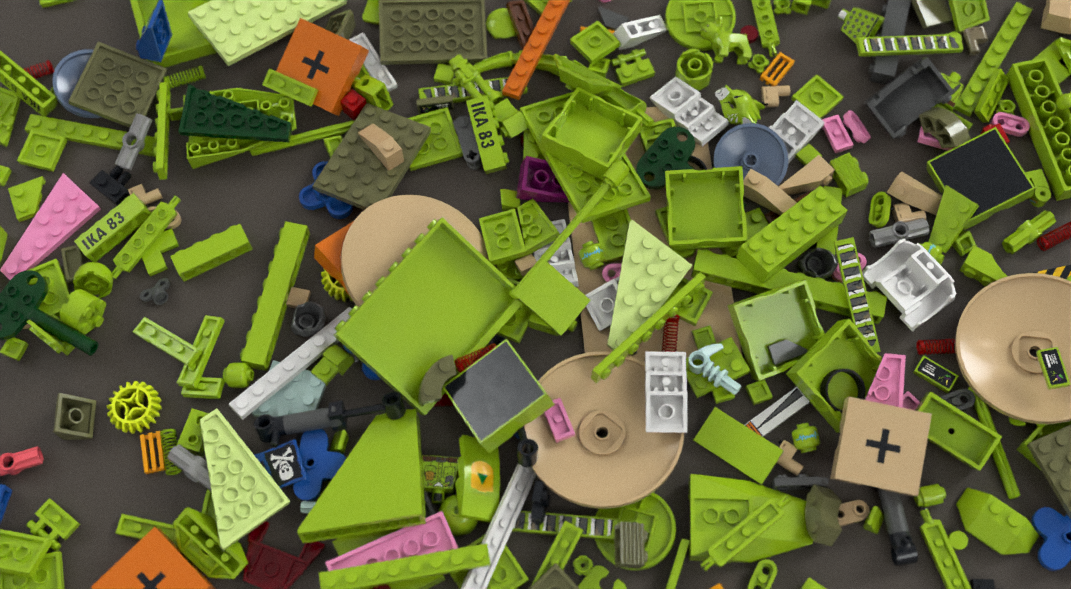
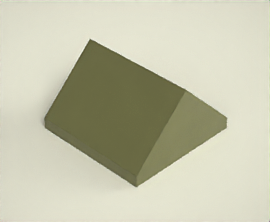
M349 9L331 16L325 29L349 40L356 26L353 11Z
M58 393L53 432L62 440L92 439L96 400Z

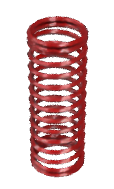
M49 60L45 61L49 72L44 62L42 64L39 63L43 75L38 64H36L37 69L33 65L37 77L32 66H30L34 78L38 79V77H44V74L47 76V74L54 73L53 66Z
M1071 221L1038 237V247L1046 251L1052 248V246L1054 247L1071 238Z
M677 314L674 316L677 318H668L664 324L662 352L677 351L678 343L676 341H678V322L680 319ZM667 332H675L677 334H668Z
M953 338L950 342L947 339L917 341L918 355H924L925 353L926 355L928 353L930 355L932 353H956L954 351L955 339Z
M493 343L490 346L455 359V366L458 372L464 371L465 367L468 368V365L470 366L471 363H474L473 359L476 362L479 360V356L481 358L482 355L484 356L485 353L487 354L497 345Z

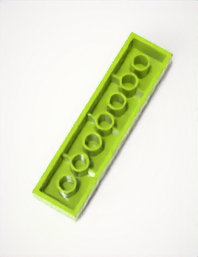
M1047 57L1014 63L1006 76L1009 79L1010 87L1022 117L1030 124L1028 131L1056 201L1071 198V112L1069 109L1060 111L1056 106V100L1063 93Z

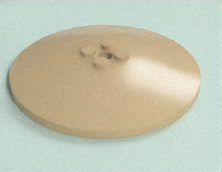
M419 195L389 197L366 208L350 226L341 250V272L344 284L352 300L359 307L364 302L361 298L369 290L371 292L374 291L377 287L374 284L382 276L386 277L390 273L388 269L395 261L399 263L403 259L401 254L408 247L412 249L415 246L414 240L421 233L425 235L429 230L427 226L434 219L438 220L443 217L489 261L484 238L465 215L442 201Z
M1040 273L1011 275L984 287L965 307L958 322L955 336V352L958 365L963 377L976 395L998 412L1013 419L1034 424H1058L1071 421V281ZM1058 347L1070 385L1068 387L1048 390L1038 357L1030 354L1029 350L1031 349L1043 350Z
M605 351L583 353L570 357L552 367L538 380L552 400L561 398L575 432L574 437L556 443L544 413L532 422L524 425L527 438L534 440L538 444V459L536 464L531 467L537 477L551 491L567 501L585 507L600 509L633 504L657 490L673 472L679 460L684 441V433L646 432L644 362L627 355L623 364L618 368L615 366L605 380L601 379L598 383H595L591 379L592 370L611 353ZM604 429L608 435L605 438H600L596 434L597 431Z

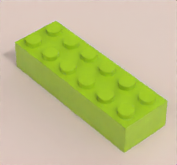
M820 185L742 244L736 258L764 284L841 224L848 210Z

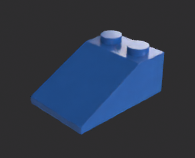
M159 0L146 26L142 28L140 40H137L136 50H138L140 58L157 62L162 61L172 37L163 0Z

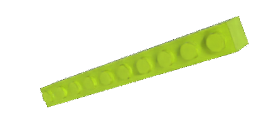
M698 249L691 274L693 278L701 272L706 277L705 281L757 294L797 280H807L815 308L851 317L844 285L840 282L832 283L820 277L812 278L803 273L788 272L783 268L763 284L738 259L732 258L727 254H716L708 249ZM867 291L873 321L879 324L884 318L887 297L876 291Z

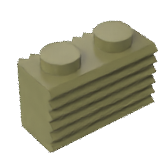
M631 522L616 524L614 527L615 567L639 569L645 566L648 553L644 549V543L647 541V531L644 530V524Z

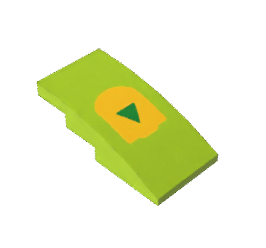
M462 435L459 438L461 456L457 460L459 478L455 481L459 516L491 523L499 506L500 462L498 447L488 453L476 437Z

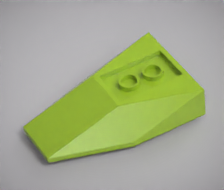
M243 88L209 92L215 96H222L243 104L249 109L259 110L265 115H272L288 121L292 124V131L297 129L294 99L286 95ZM183 95V102H185L186 95ZM189 136V142L186 143L187 159L192 169L244 153L268 141Z
M690 474L688 479V500H690L689 561H705L709 558L707 550L767 500L772 498L778 501L785 493L752 481ZM788 495L787 499L790 497L791 502L783 507L785 515L728 562L752 563L813 544L805 521L807 501Z

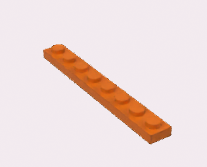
M570 0L548 1L502 90L503 95L520 100Z

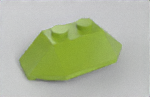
M558 54L553 56L560 81L566 83L565 87L572 91L580 87L598 97H602L620 90L622 87Z
M967 487L956 503L965 531L1000 555L1029 553L1039 537L1027 518L991 494Z
M186 507L173 522L179 550L209 578L235 579L248 564L242 546L238 541L224 551L221 549L217 523L211 516Z

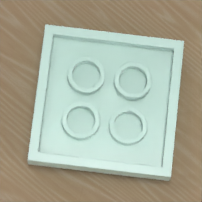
M273 360L269 371L280 362ZM305 369L254 410L252 415L259 417L268 414L272 417L318 409L327 385L312 375L311 371Z

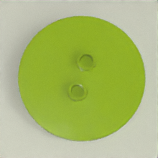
M670 0L665 12V24L671 37L681 46L688 49L706 51L713 48L709 40L701 37L702 27L707 23L714 22L718 16H722L723 29L732 33L736 22V13L731 0Z
M654 492L633 504L616 508H599L595 517L617 518L619 523L644 524V530L647 531V541L644 543V549L648 553L645 566L639 569H622L638 571L651 568L660 563L673 547L676 537V523L673 512L664 499ZM595 539L602 555L615 565V541Z

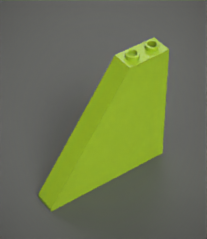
M406 409L405 415L396 420L389 419L386 413L375 416L298 528L297 534L302 543L426 524L420 419L416 409Z

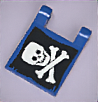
M291 440L276 448H271L254 455L260 463L264 462L266 471L280 489L307 479L296 440Z

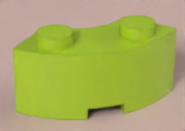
M508 98L495 105V110L492 113L494 118H498L500 125L498 129L504 138H513L528 129L522 112L515 109Z

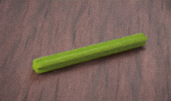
M354 120L292 135L290 142L268 141L250 149V153L252 156L344 134L349 131Z
M969 387L968 389L975 396L974 407L980 423L997 433L987 404ZM999 441L992 455L1008 498L1015 499L1020 496V492L1001 441Z

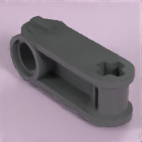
M460 116L453 121L455 131L459 138L467 166L472 170H477L482 166V160L470 116Z

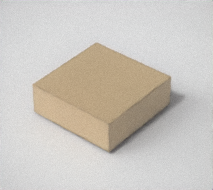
M530 254L515 260V265L521 275L525 276L537 261Z
M291 287L286 303L287 307L296 308L299 304L308 302L311 295L310 290Z

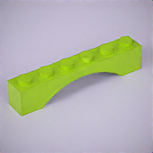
M975 245L968 253L959 270L965 276L976 279L984 286L1001 278L1008 277L997 265L992 254Z

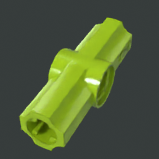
M1044 210L1032 220L1025 221L1013 234L1002 241L1003 249L1013 255L1025 245L1032 244L1044 231L1056 223L1053 213Z

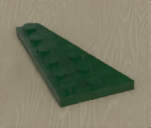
M188 84L178 131L180 135L290 142L292 124L272 115H265L259 110L249 109L243 104L222 96H215L210 94L209 91L199 90L193 85Z

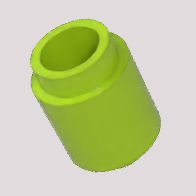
M936 483L919 487L918 496L913 497L917 507L922 506L925 508L942 504L946 498V493L943 486L940 487Z

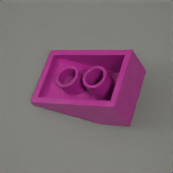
M526 156L520 166L516 198L528 201L534 199L535 202H570L547 160Z

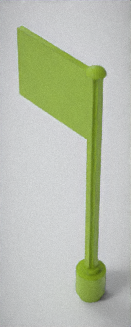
M621 160L613 162L602 175L603 184L517 286L512 291H509L511 298L519 299L560 336H562L591 300L551 266L548 260L608 189H616L628 176L630 169Z

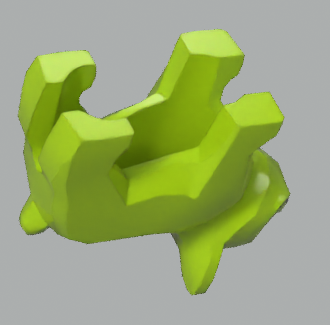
M718 16L714 22L707 23L702 27L701 37L712 43V48L715 52L713 63H722L723 57H727L728 53L732 51L737 54V64L745 65L751 59L752 50L749 46L747 35L725 31L722 27V16Z

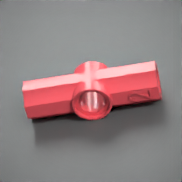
M33 447L13 454H2L0 456V477L8 474L17 475L24 469L43 464L44 458L40 447ZM14 460L13 465L8 467V464Z

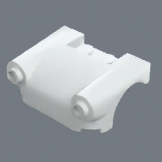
M905 239L899 240L881 259L872 265L866 266L862 271L863 279L872 289L877 286L902 313L899 318L912 332L953 302L957 294L953 285L955 282L953 278L918 242L914 244Z

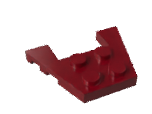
M265 521L253 529L248 536L249 544L246 554L248 564L244 568L243 581L261 589H290L325 549L326 545L318 541L305 543L300 556L296 557L262 544L270 526V523Z

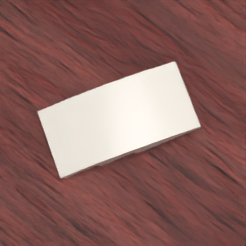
M674 77L650 96V100L667 118H673L677 127L687 129L701 146H704L729 125L726 118L715 112V107L702 99L699 91L677 77Z
M796 100L787 112L783 113L773 126L770 125L769 128L776 132L783 140L787 149L789 164L796 154L824 126L825 122Z
M565 219L551 221L560 234L567 227ZM568 237L548 260V263L577 287L579 286L571 250V242ZM554 241L533 252L536 261L539 260Z
M619 277L610 280L585 295L591 300L586 308L599 331L611 325Z
M645 352L646 432L687 433L686 352Z

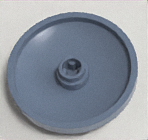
M93 50L73 52L64 57L54 70V94L59 103L69 112L85 118H100L101 116L72 106L68 102Z
M746 123L733 127L721 137L714 151L713 167L742 166L743 180L749 170L752 169L766 176L778 186L788 168V153L783 140L772 129L761 124Z

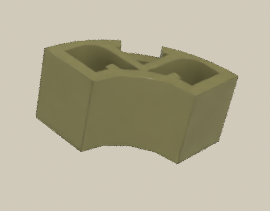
M934 107L919 114L923 132L933 135L939 141L941 148L957 147L971 140L968 128L949 110Z
M448 355L438 360L424 375L419 387V405L437 402L442 398L441 390L444 383L457 374L453 355Z
M815 484L807 495L805 508L806 528L814 542L832 546L842 531L838 521V511L842 501L831 489Z

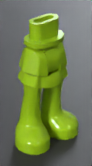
M460 54L449 61V64L453 67L452 71L455 73L457 82H460L461 87L465 88L473 99L482 96L473 85L474 83L488 96L489 100L493 99L494 106L504 99L503 94L492 89L482 78L477 68L469 63L467 59H463Z

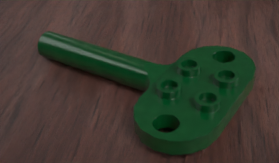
M682 127L667 128L660 134L640 158L636 166V173L646 188L658 190L666 187L665 171L694 169L688 164V160L695 150L693 135ZM684 135L687 140L679 141L677 136ZM652 175L654 180L646 181L644 176Z
M32 270L22 271L9 281L0 293V325H2L0 340H8L15 337L28 324L27 321L30 319L38 327L89 356L97 351L99 346L97 341L39 309L48 293V285L38 272ZM38 278L36 284L29 285L31 279Z

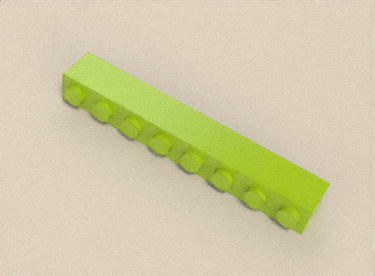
M285 221L284 227L280 229V240L274 247V259L269 263V274L263 282L264 290L262 296L258 297V309L252 316L251 331L247 332V343L240 354L241 361L249 364L250 368L268 371L287 310L286 303L291 287H294L310 236L307 225Z

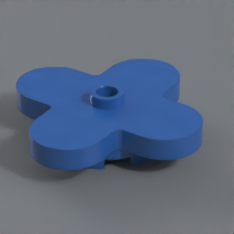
M328 161L319 162L312 170L314 182L304 187L299 193L301 205L307 210H316L325 206L333 218L343 219L348 217L353 211V205L313 189V184L328 163Z
M322 429L304 432L301 437L298 449L307 479L296 482L293 485L294 493L301 501H314L322 492L323 482L332 480L346 460L343 454L328 451L329 438Z
M1043 507L1033 514L1031 520L1036 532L1044 538V543L1038 550V560L1045 569L1057 571L1065 567L1071 560V519L1068 514L1064 517L1053 508Z

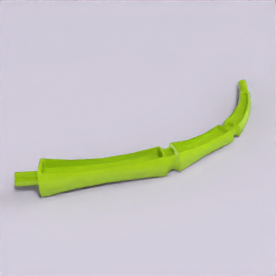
M520 50L516 54L512 53V51L497 54L473 66L480 73L501 67H512L517 63L522 51ZM543 54L536 69L548 71L559 76L554 55ZM573 60V61H572V62H574V63H577V64L583 66L581 63H579V62L576 61V60ZM456 78L452 80L455 86L460 84ZM621 89L600 97L612 105L619 106L642 117V125L646 128H650L651 124L654 123V120L645 113L646 103Z

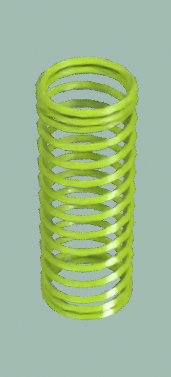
M198 66L199 73L196 67V74L192 68L194 78L189 69L191 79L187 70H185L187 78L184 71H182L184 79L181 72H179L181 80L178 73H176L177 81L173 73L175 82L171 74L172 84L168 75L164 77V81L167 82L169 89H171V87H177V84L178 86H183L190 82L193 83V81L196 82V80L199 81V78L200 80L202 78L206 79L203 67Z
M162 430L160 436L164 453L165 472L167 475L179 474L182 470L177 466H171L175 464L169 463L171 461L168 458L165 459L169 455L168 452L171 451V449H167L177 446L176 430Z

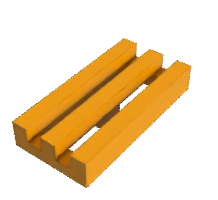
M780 52L763 72L759 80L766 81L767 85L777 86L794 65L795 61ZM781 58L784 59L771 76L767 77ZM787 62H789V63L787 64V66L783 69V71L779 74V76H778V77L775 79V81H774V80H773L774 77L779 73V71L783 68V66H784Z
M161 431L140 435L145 474L165 470L163 446L160 436ZM153 438H157L160 467H157ZM147 440H149V447H150L151 464H152V468H151V469H150V464H149Z

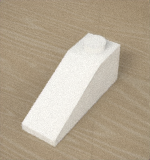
M657 15L623 23L613 35L620 41L619 50H623L666 32L667 27L662 17Z

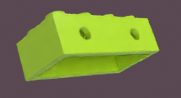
M926 392L915 411L932 414L927 440L975 471H981L1002 438L998 433L932 392ZM950 428L954 430L953 434H949L948 430Z

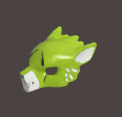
M725 85L715 92L716 97L721 103L724 117L728 118L730 124L756 123L757 119H761L759 113L765 106L754 100L746 91L741 89L732 90Z

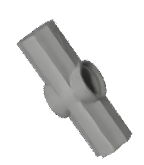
M141 114L135 115L129 132L123 136V146L115 162L117 166L132 170L138 153L145 147L144 139L153 121L152 119ZM136 139V143L131 145V142Z
M924 218L909 222L898 221L893 226L870 231L869 241L874 248L892 243L896 244L902 239L909 240L928 235L929 225Z
M179 444L174 446L167 456L168 460L183 470V473L195 483L199 482L211 491L206 460L198 455L194 456Z

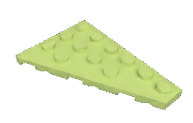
M633 220L628 225L607 346L613 351L661 308L692 267V264Z
M215 409L200 419V426L220 547L224 551L290 504V500L220 411Z

